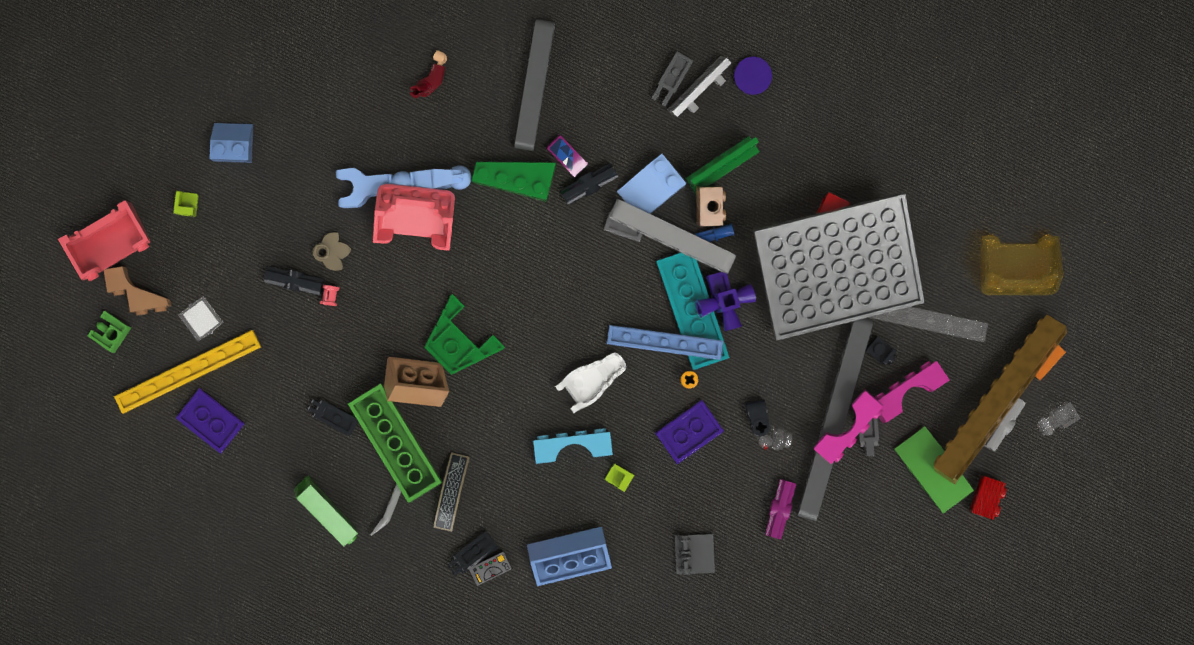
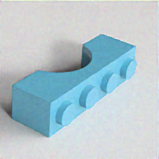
M606 428L595 429L593 434H587V431L575 432L576 436H568V433L556 434V438L550 439L549 435L537 436V440L533 441L536 464L555 462L559 451L570 444H579L586 447L593 457L613 455L610 432H606Z

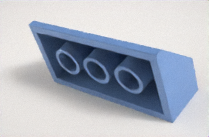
M602 527L527 545L537 586L612 568Z

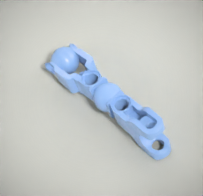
M460 165L450 170L431 169L410 173L400 171L394 175L365 176L364 173L355 168L341 169L336 171V178L351 181L354 188L350 196L339 199L338 206L341 208L361 207L370 197L377 196L378 188L383 184L440 190L452 187L462 190L469 186L472 176L468 168Z

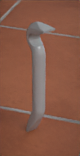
M397 484L385 514L371 533V536L390 521L401 494Z

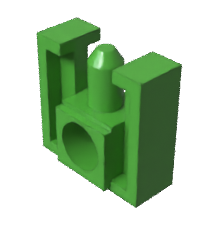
M104 311L100 317L109 322L110 326L108 327L103 322L97 323V328L104 335L101 336L98 332L91 330L87 336L109 352L115 353L131 330V327L111 313ZM117 331V338L112 340V333Z

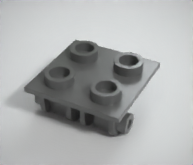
M713 534L675 536L676 574L715 573Z

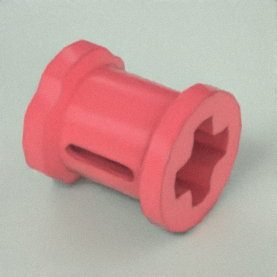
M323 285L324 292L320 304L337 306L335 301L340 287Z

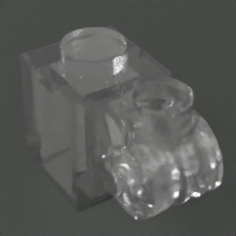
M1065 402L1050 411L1051 415L1049 417L1040 418L1036 425L1042 431L1043 436L1054 434L1055 428L1065 429L1081 418L1071 402Z

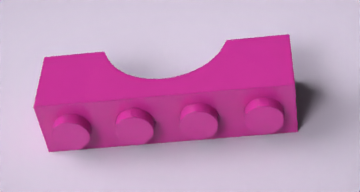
M937 361L924 363L920 366L921 370L915 373L913 371L904 377L906 379L901 384L896 382L889 387V392L886 394L881 392L875 396L883 404L881 408L883 412L879 416L882 423L890 421L903 412L902 398L911 387H921L928 392H932L949 381V378Z
M866 389L852 403L856 413L853 426L842 434L826 432L813 447L830 464L834 461L837 463L843 457L844 449L846 447L851 448L857 441L855 437L860 432L863 434L870 425L868 423L871 419L874 418L876 420L883 412L881 409L883 404Z

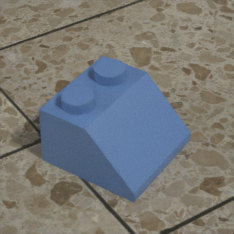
M214 123L210 139V160L215 162L252 163L253 124Z

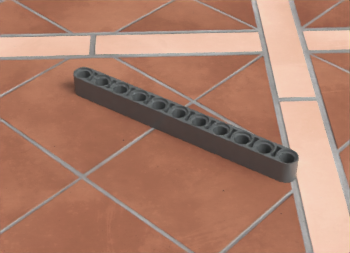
M864 318L852 321L818 441L826 432L842 434L873 326V320ZM816 451L813 455L797 511V516L813 521L817 520L833 463L830 464Z

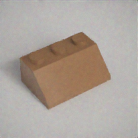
M388 357L384 383L387 401L442 406L449 393V388L443 366L440 363Z

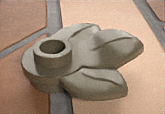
M329 233L324 236L322 243L315 245L313 256L316 260L323 262L326 268L339 271L343 269L341 259L349 255L351 248L344 243L338 242V233ZM321 249L326 250V254L324 256H321L319 254V251Z

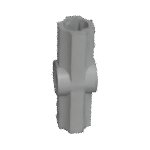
M1019 398L985 443V447L994 452L996 451L1005 435H1008L1013 429L1016 418L1026 404L1023 400Z

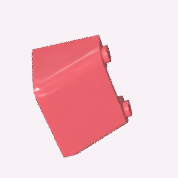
M394 184L381 185L378 188L375 206L373 243H389L393 239V234L430 237L432 238L431 244L434 248L450 251L455 195L450 191Z
M126 200L117 205L118 211L113 209L110 214L81 231H75L69 237L65 235L58 239L81 280L88 279V281H92L99 277L98 273L137 250L142 252L149 247L148 244L151 241L131 202Z

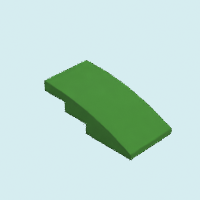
M923 427L894 449L917 479L920 486L943 514L974 491L963 475L954 485L935 472L934 461L939 455L942 456L945 451L926 427Z

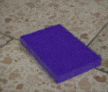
M201 388L197 390L176 417L178 421L220 454H222L245 425L242 420Z
M701 400L655 434L674 461L679 464L724 432V430L703 400Z

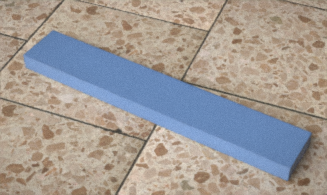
M609 325L607 344L717 360H721L724 342L723 340Z

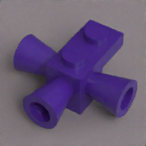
M719 272L706 276L712 298L695 300L699 317L702 318L716 310V313H723L724 331L742 327L734 309L739 308L740 303H753L756 301L752 285L748 284L736 291V289H731L726 273Z

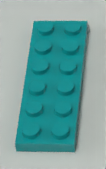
M679 253L656 261L680 334L723 340L714 311L700 318L696 310V299L709 298L697 260ZM723 342L721 360L689 355L688 357L692 369L695 370L728 359L729 355Z

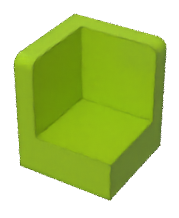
M176 191L174 214L196 217L199 195Z
M614 463L605 480L625 492L634 474Z

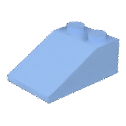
M661 154L620 188L617 193L626 203L651 214L682 189L686 182L665 156Z

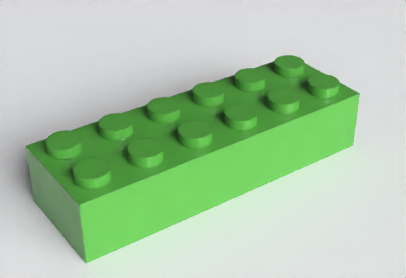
M383 384L377 385L348 403L408 503L443 483L396 404L392 401H387Z

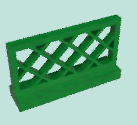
M748 136L686 177V181L696 194V186H710L760 152L756 147L759 141L756 137L751 139Z

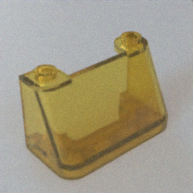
M994 235L982 236L981 292L983 294L1052 295L1059 290L1064 277L1059 236L1044 235L1038 240L1037 244H1000V239Z

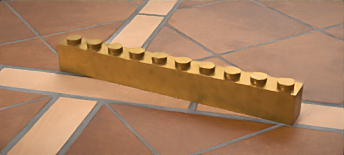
M1046 315L1044 319L1041 318L1037 322L1033 334L1030 333L1026 337L1024 346L1016 350L1013 355L1014 359L1010 364L1005 365L1001 377L995 379L989 393L982 396L976 410L973 409L968 416L969 420L966 424H962L956 433L958 435L954 440L951 439L947 443L946 451L934 461L935 472L954 485L1067 334L1066 326L1049 315Z

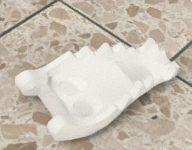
M612 353L602 360L575 369L555 387L558 391L563 390L564 387L567 389L577 403L571 408L573 413L598 400L614 379L626 370V363L619 354Z

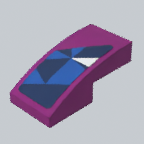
M558 135L546 147L573 177L588 165L561 135Z

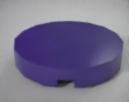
M745 58L735 68V84L745 94H761L771 84V68L761 58Z

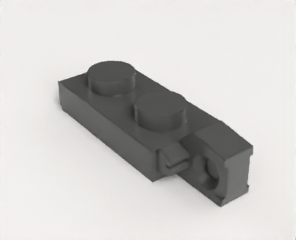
M872 418L868 423L870 425L863 434L861 432L858 434L860 447H865V456H875L874 446H878L879 441L878 419Z

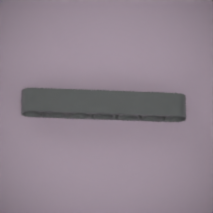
M536 19L515 139L514 148L534 151L555 22L541 19Z

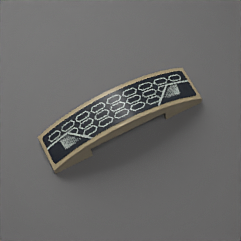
M451 452L440 494L434 528L453 531L459 499L470 459L469 456Z

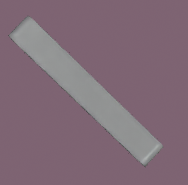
M619 199L616 200L608 216L624 226L726 274L729 273L736 258V255Z

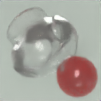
M775 427L771 437L764 435L759 438V445L764 450L771 446L773 450L779 451L784 447L789 448L792 442V434L786 432L783 427Z

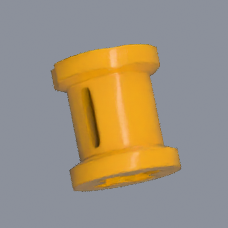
M692 371L683 373L680 380L681 384L685 388L695 387L698 383L697 374ZM693 375L694 377L692 380L694 381V383H689L687 385L685 383V376L689 377Z

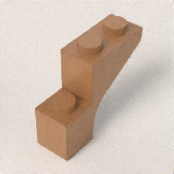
M126 267L104 270L107 293L120 296L125 295V291H127L130 312L136 313V316L148 314L147 310L155 309V312L167 311L166 307L172 306L170 299L136 287L131 282Z

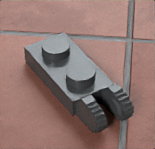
M677 51L660 79L659 86L651 99H658L662 88L666 89L669 92L662 101V105L666 107L694 60Z

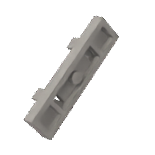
M720 56L667 110L676 117L686 108L690 112L695 113L699 107L694 103V100L713 81L720 86L726 82L721 73L731 62L726 57Z

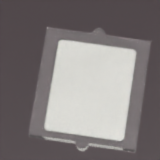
M204 296L193 304L190 303L188 308L178 314L198 342L208 334H213V330L224 323Z

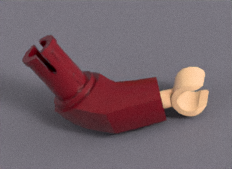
M439 50L435 52L433 59L438 62L437 65L433 64L429 76L419 80L416 85L410 88V91H412L410 95L412 97H427L442 84L446 68L442 65L447 61V56Z

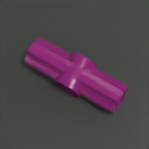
M779 480L775 499L773 498L770 506V518L765 531L766 536L777 539L782 538L786 520L789 519L791 513V501L796 483Z

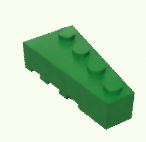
M476 162L472 182L547 202L556 163Z

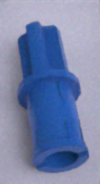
M732 224L718 228L712 227L713 229L696 233L697 237L708 242L713 240L717 242L718 239L734 235Z

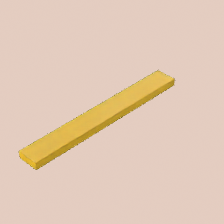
M251 330L114 396L121 413L124 414L261 348V345L254 330Z

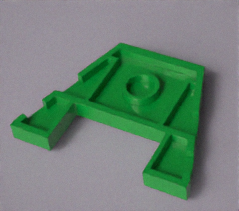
M453 294L450 296L424 347L451 375L505 348L492 335L478 349L451 321L465 307Z

